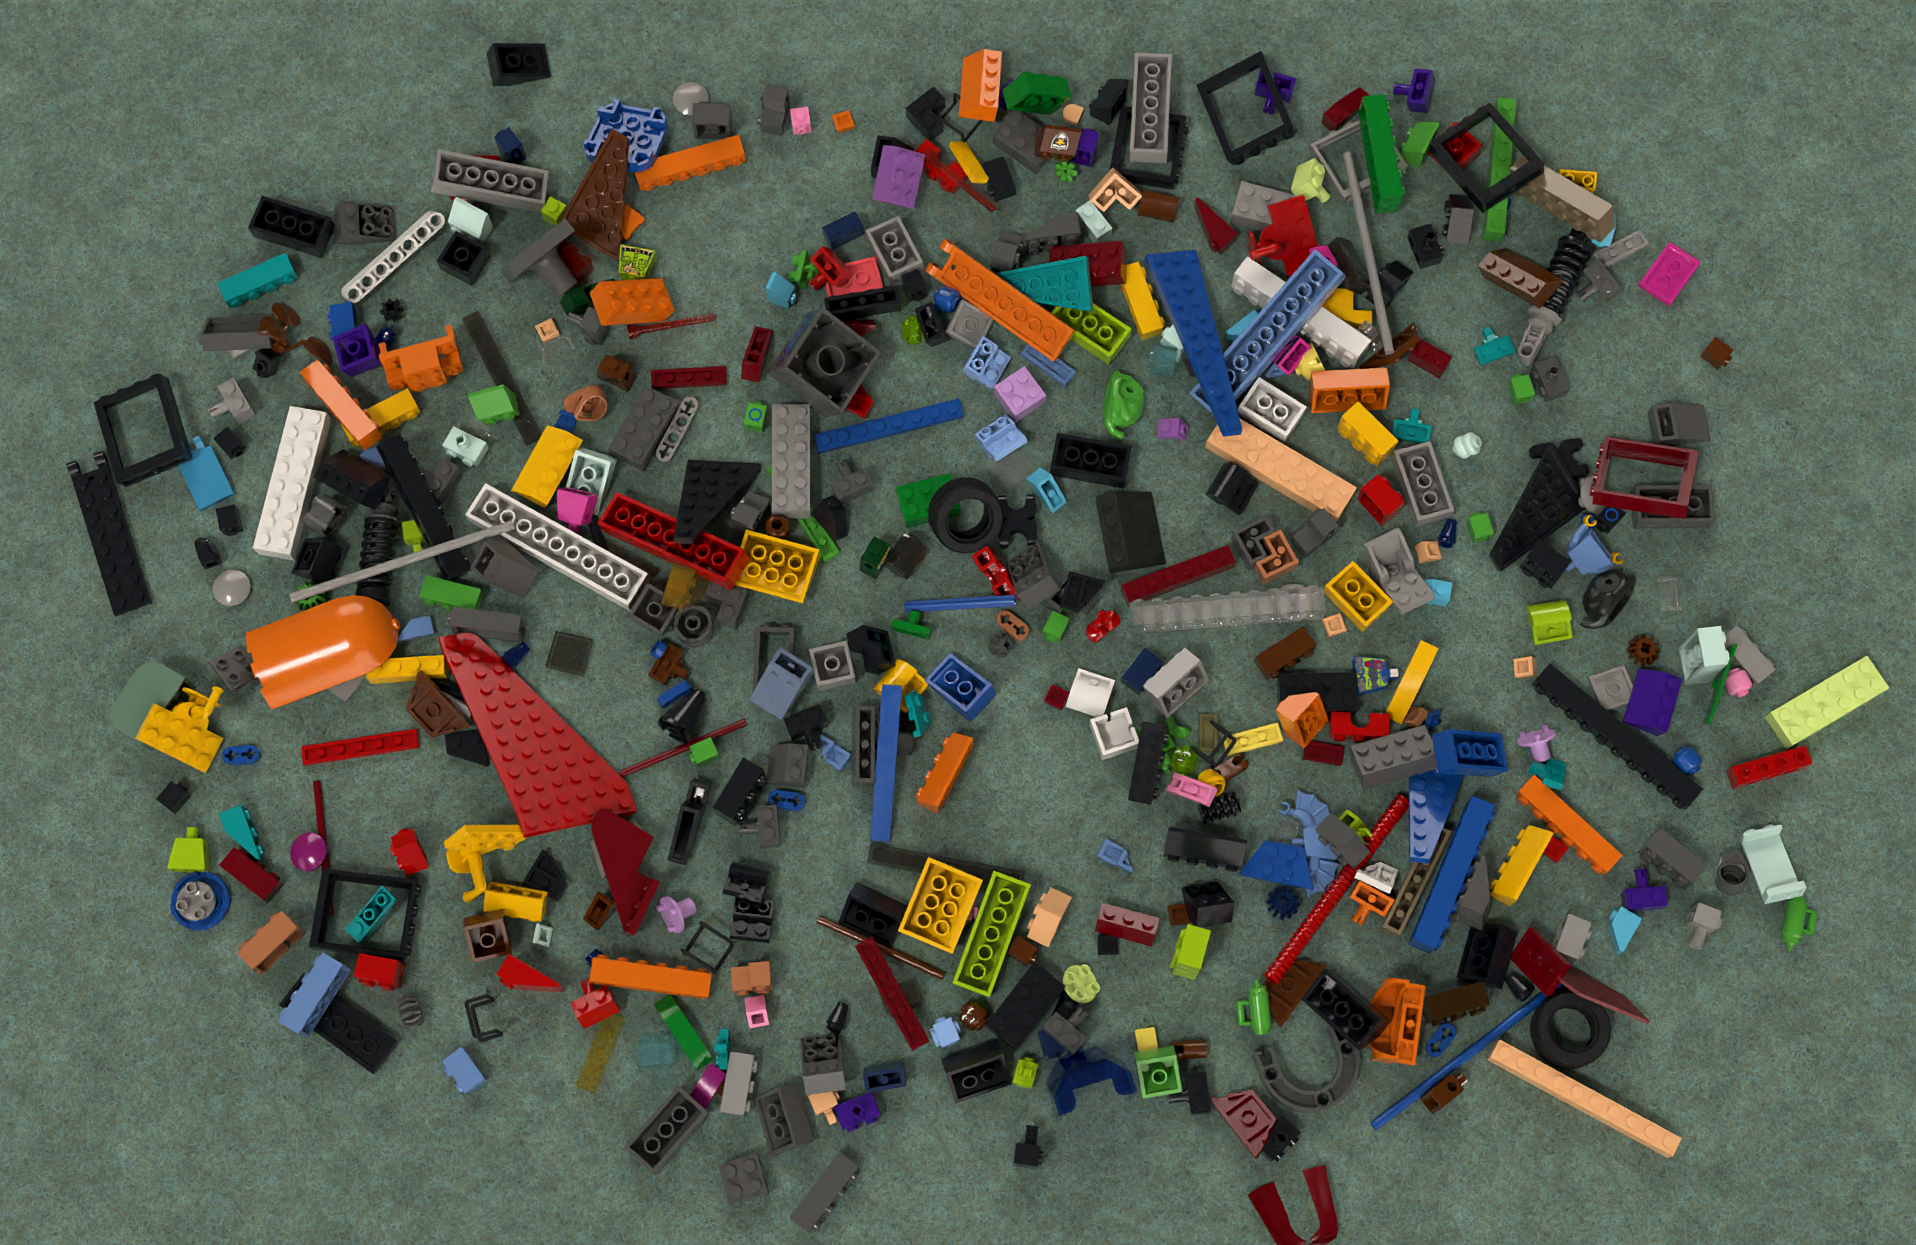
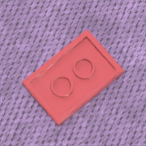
M875 256L844 263L854 275L842 287H833L828 280L825 282L828 297L883 288Z

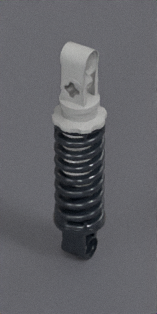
M1573 227L1569 236H1561L1559 238L1557 249L1554 251L1553 258L1549 263L1550 266L1546 269L1564 281L1540 309L1532 304L1527 309L1530 319L1526 323L1527 328L1518 348L1519 360L1523 365H1532L1536 361L1546 336L1552 332V326L1556 327L1561 323L1560 315L1565 312L1564 306L1568 305V298L1572 296L1573 292L1571 289L1576 287L1575 281L1580 278L1579 272L1583 271V264L1587 262L1592 253V248L1588 244L1590 238ZM1526 352H1530V353H1531L1530 355H1527V356H1526V355H1523V354L1526 353Z

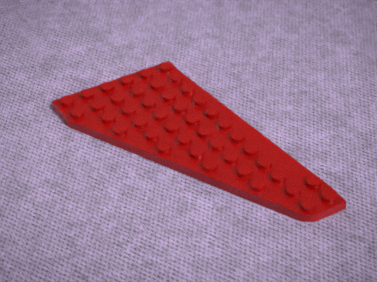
M459 633L439 637L438 642L446 664L456 680L513 806L523 838L590 824L594 814L600 809H608L620 817L636 814L637 809L628 783L478 636L472 633Z

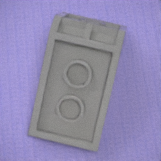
M1399 528L1364 544L1368 570L1373 580L1393 601L1392 604L1400 615L1435 599L1432 590L1415 570L1413 557Z

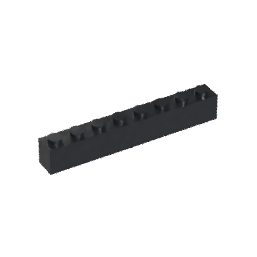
M398 434L380 442L376 449L389 474L392 475V479L427 547L429 548L455 539L452 535L451 525L448 522L446 523L443 517L444 512L439 505L437 506L434 500V492L427 487L425 483L426 477L417 467L415 456L411 455L408 450L409 445L406 439ZM461 547L433 556L445 580L451 581L471 570L470 562L466 556H463Z

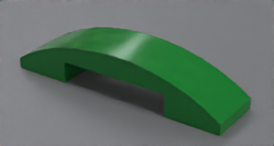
M668 994L654 1004L697 1071L714 1060L671 994Z

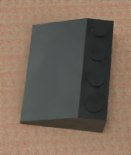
M1115 492L1096 496V507L1109 574L1166 564L1152 492Z

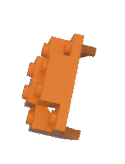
M1387 978L1381 981V986L1371 1003L1392 1021L1383 1033L1369 1044L1372 1051L1371 1061L1415 1066L1426 986L1409 983L1410 980Z

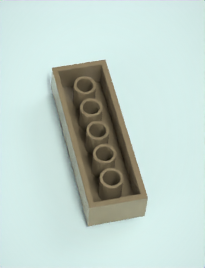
M1524 155L1510 168V174L1529 162ZM1544 166V173L1515 192L1517 196L1526 198L1531 204H1536L1546 213L1553 214L1561 222L1570 224L1575 230H1580L1590 239H1595L1600 243L1615 228L1612 204Z

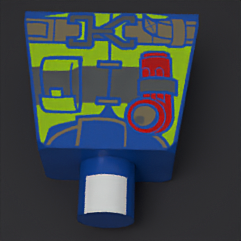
M1354 656L1352 660L1353 672L1357 674L1358 696L1386 690L1389 685L1388 680L1398 679V669L1387 668L1385 659Z

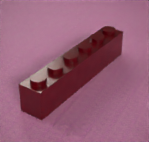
M1229 545L1122 584L1121 593L1129 608L1234 568L1236 561Z

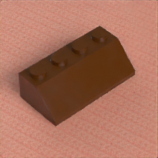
M1507 248L1489 252L1478 265L1485 279L1539 309L1564 281L1562 278Z

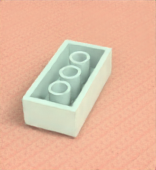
M1721 626L1697 628L1679 647L1685 685L1708 683L1728 664L1729 652L1725 650L1726 636L1722 632Z

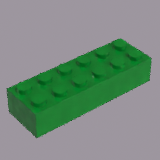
M1385 94L1363 96L1358 110L1375 214L1398 211L1399 205L1402 204V197L1405 196L1404 186H1401L1400 183L1402 172L1397 166L1399 155L1394 149L1396 138L1395 134L1391 132L1393 121L1392 117L1388 115L1390 104L1386 100Z

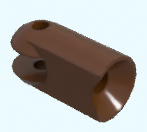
M1236 754L1215 767L1214 770L1224 777L1225 782H1228L1244 772L1249 766V761L1243 760V754Z
M1205 1039L1176 1041L1172 1044L1174 1048L1183 1047L1184 1053L1176 1054L1177 1060L1207 1057Z

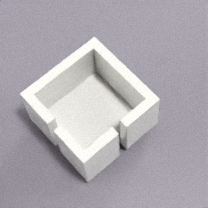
M1127 707L1111 712L1110 721L1108 722L1107 714L1090 719L1089 725L1102 760L1138 748L1139 739L1135 728L1132 727L1133 722Z

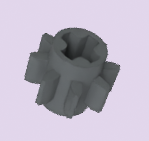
M1003 633L995 634L994 638H990L988 648L993 656L997 655L998 658L1006 657V653H1010L1012 649V642L1008 635L1003 636Z

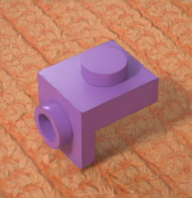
M1180 418L1159 419L1157 435L1159 439L1178 438L1182 442L1186 441V436L1189 432L1186 422Z

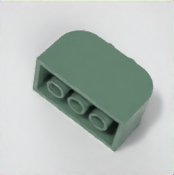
M159 662L145 663L127 679L123 691L116 695L115 702L110 711L111 722L116 729L128 738L153 751V747L135 739L152 704H157L171 711L176 705L186 702L189 695L182 691L183 687L194 690L195 686L185 677Z

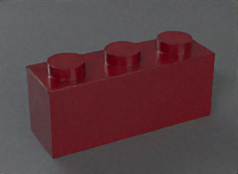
M233 847L219 866L263 901L269 903L283 886L279 882L280 877L273 871L267 873L264 870L266 866L257 859L253 862L249 858L251 854L243 848L238 850Z
M1102 903L1095 931L1152 947L1160 918Z

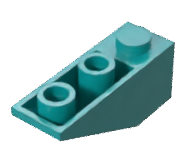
M239 805L219 813L225 832L257 860L264 862L263 856L265 851L261 844L258 845L256 838L259 835L255 826L252 827L250 820L253 818L250 810Z
M382 885L345 930L358 943L369 941L383 924L397 898Z

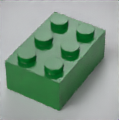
M1030 72L1021 73L1017 79L1010 82L1003 89L1007 110L1050 115L1072 98L1067 78Z
M951 473L896 487V495L906 528L929 523L928 506L931 498L943 484L952 480ZM959 503L955 504L950 510L948 518L961 515Z

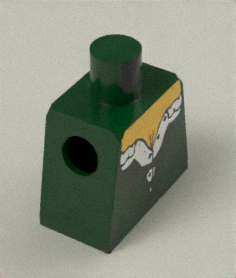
M874 536L861 557L859 571L877 579L894 548Z

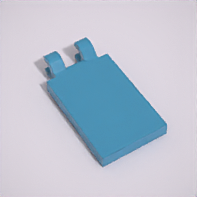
M198 435L192 438L197 449L191 451L193 459L178 465L198 509L203 511L234 496L235 493L211 445L206 447L202 438Z

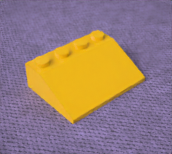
M746 530L740 548L746 551L750 559L735 585L803 604L819 563L820 550Z
M928 857L898 931L953 954L983 880Z

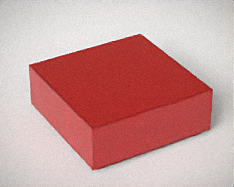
M1552 836L1543 854L1556 864L1569 848L1555 836Z

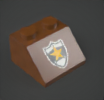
M1045 125L1035 135V156L1040 157L1042 160L1054 158L1058 159L1059 162H1068L1076 154L1082 129Z

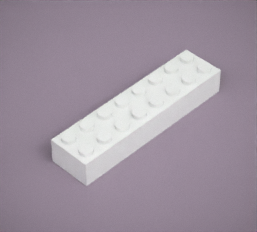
M1247 256L1234 273L1231 287L1238 295L1247 297L1251 304L1264 308L1286 282ZM1322 306L1297 333L1298 336H1304L1309 339L1313 346L1325 350L1329 357L1337 358L1344 367L1355 369L1364 357L1371 342V339Z
M294 406L289 408L253 549L260 555L293 561L296 559L305 524L303 518L308 512L316 481L313 477L320 465L331 423V418L327 412Z

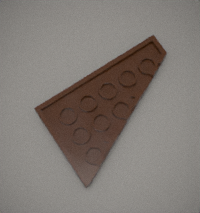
M611 129L560 222L566 218L575 230L572 233L573 235L619 262L620 245L623 240L629 138Z

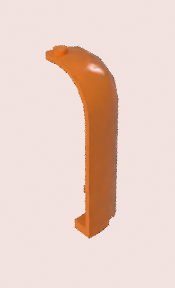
M350 595L336 598L247 632V652L251 653L253 663H250L254 677H259L263 686L260 689L270 708L275 709L360 677L379 667L390 657L396 648L400 623L381 602L369 597Z

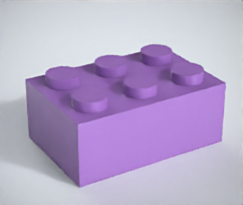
M883 145L872 200L902 208L914 209L925 154L897 146Z

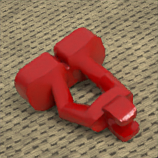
M1102 609L1096 614L1098 618L1090 622L1086 628V635L1091 642H1099L1106 636L1107 632H1112L1120 625V617L1116 612L1111 610L1104 611Z

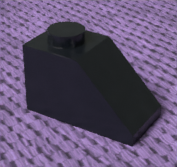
M834 495L822 499L811 515L834 542L845 538L848 535L845 508Z

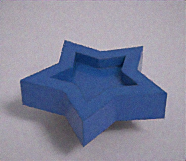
M1437 709L1433 713H1428L1424 725L1429 727L1431 731H1434L1436 725L1442 722L1440 719L1441 711Z

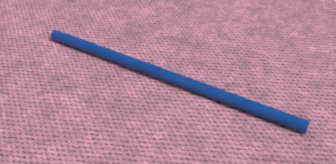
M1559 983L1552 995L1563 988L1561 983ZM1540 992L1371 1121L1370 1125L1375 1131L1534 1011L1550 996H1545Z

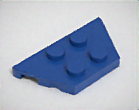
M1265 840L1239 873L1243 877L1314 890L1305 849L1299 846Z

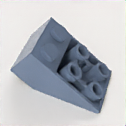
M780 647L767 666L749 700L782 721L813 676V667Z

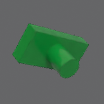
M910 611L907 622L897 619L892 621L891 629L895 632L929 640L931 633L930 628L918 625L921 613L917 611Z

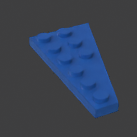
M1438 769L1408 777L1409 862H1430L1465 775L1439 774Z

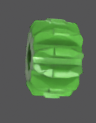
M304 581V587L297 585V588L302 590L314 586L316 583L312 581L309 585ZM326 592L315 595L312 598L310 597L308 600L302 599L294 603L298 604L297 608L299 610L305 611L320 605V603H326V599L323 598L326 596Z

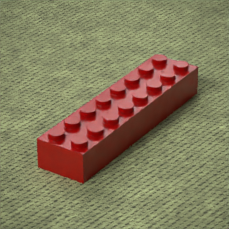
M615 493L597 523L604 533L728 590L733 589L750 559L744 549L707 532L701 534L694 544L674 543L676 518L621 493Z

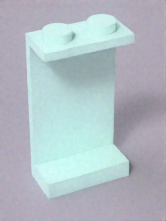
M1767 825L1759 830L1749 829L1743 833L1740 840L1764 904L1803 896L1807 888L1804 881L1798 882L1779 835L1782 830L1781 825Z

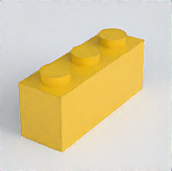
M490 881L485 890L483 911L492 912L503 909L504 915L511 918H523L532 922H541L546 913L548 892Z

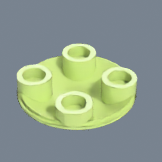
M1086 964L1073 965L1065 971L1063 984L1066 986L1064 988L1066 993L1079 1003L1092 1001L1100 991V985L1097 983L1090 967Z

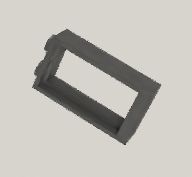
M273 314L207 317L205 324L202 325V332L198 335L199 344L203 346L204 352L271 348L274 339L266 335H259L257 331L259 322L264 316H271L273 318L275 316Z
M452 607V612H449L447 622L455 634L472 633L479 638L524 643L527 624L521 615Z
M762 624L760 627H756L753 692L759 683L761 635H789L788 652L794 655L795 629L791 628L790 625L772 627L769 624Z

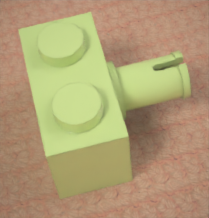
M1316 158L1297 166L1291 187L1294 195L1304 194L1305 201L1317 196L1321 203L1326 202L1330 198V194L1322 186L1326 171L1324 166Z

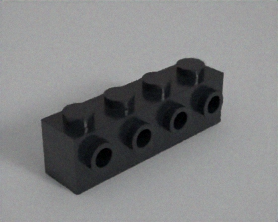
M898 285L824 298L825 309L839 320H850L901 311Z
M1143 722L1128 796L1129 801L1151 805L1153 799L1157 800L1159 788H1156V782L1161 780L1162 770L1159 769L1160 762L1164 763L1166 751L1162 750L1163 745H1167L1169 733H1166L1167 726Z

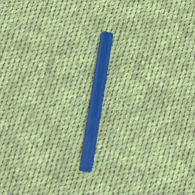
M1015 595L915 600L906 601L904 609L905 612H910L911 610L924 612L1012 607L1016 605Z

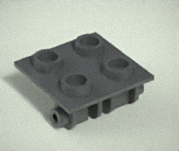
M242 645L208 662L231 692L238 693L241 690L240 686L255 679L250 663H253V659Z

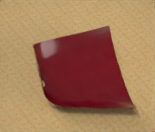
M1323 1165L1302 1170L1320 1223V1228L1309 1239L1312 1243L1307 1245H1326L1338 1235L1336 1212L1326 1166ZM1274 1181L1253 1190L1247 1195L1276 1245H1305L1306 1240L1296 1235L1290 1225L1287 1212Z

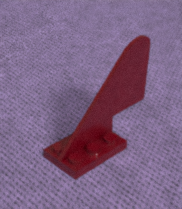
M600 809L594 814L592 819V836L622 924V934L631 937L635 935L660 884V881L654 878L650 879L637 873L654 836L608 809Z

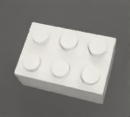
M1258 377L1239 405L1238 414L1280 442L1285 443L1305 414L1307 407Z

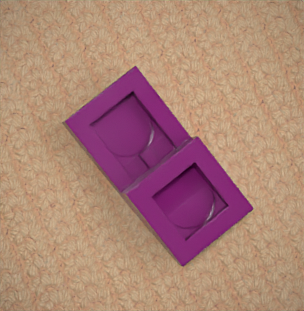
M710 1063L690 1096L706 1109L725 1080L726 1074Z

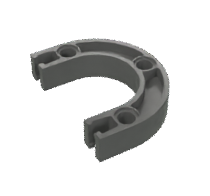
M1332 1026L1329 1027L1327 1032L1336 1054L1337 1070L1331 1083L1316 1091L1298 1089L1286 1080L1280 1069L1273 1047L1264 1050V1054H1269L1271 1065L1266 1067L1262 1065L1259 1055L1262 1054L1261 1051L1254 1052L1252 1057L1263 1086L1276 1102L1292 1111L1317 1113L1337 1105L1352 1090L1359 1073L1360 1060L1358 1050L1346 1039L1339 1041L1334 1032L1335 1029ZM1342 1044H1347L1350 1047V1054H1344L1341 1051ZM1266 1070H1273L1276 1077L1274 1080L1266 1077ZM1319 1095H1324L1327 1098L1326 1105L1318 1103L1317 1097Z

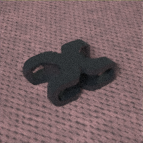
M1581 438L1564 440L1558 449L1555 446L1574 480L1585 478L1590 474L1589 467L1586 464H1575L1570 458L1571 453L1578 452L1583 447V440ZM1543 443L1534 445L1528 450L1529 455L1532 459H1541L1546 448L1554 444Z
M999 495L998 499L1001 502L1004 513L1002 529L998 533L1000 549L1008 548L1009 537L1015 533L1023 534L1026 537L1028 547L1036 544L1037 526L1032 521L1036 514L1035 495H1026L1025 505L1018 510L1008 506L1005 495Z

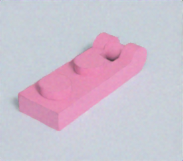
M1175 772L1172 776L1171 784H1168L1166 791L1174 795L1184 797L1207 807L1210 806L1217 792V789L1211 785Z

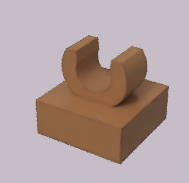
M1413 706L1403 720V723L1408 727H1419L1423 721L1426 722L1429 712L1424 708Z

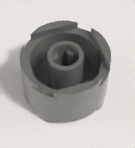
M317 495L312 501L313 506L311 510L304 516L303 522L306 523L309 529L330 539L333 537L331 534L334 531L338 532L347 517V513L344 511L345 509L348 510V507L329 495L321 497Z
M687 605L676 613L674 629L678 639L684 645L697 648L710 641L714 633V624L710 613L704 607ZM694 624L695 626L697 625V627L691 628V625Z

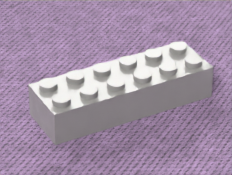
M1135 53L1130 162L1167 163L1172 54Z
M438 149L434 158L431 192L541 213L545 205L548 171Z
M772 404V516L782 515L787 519L810 518V404Z

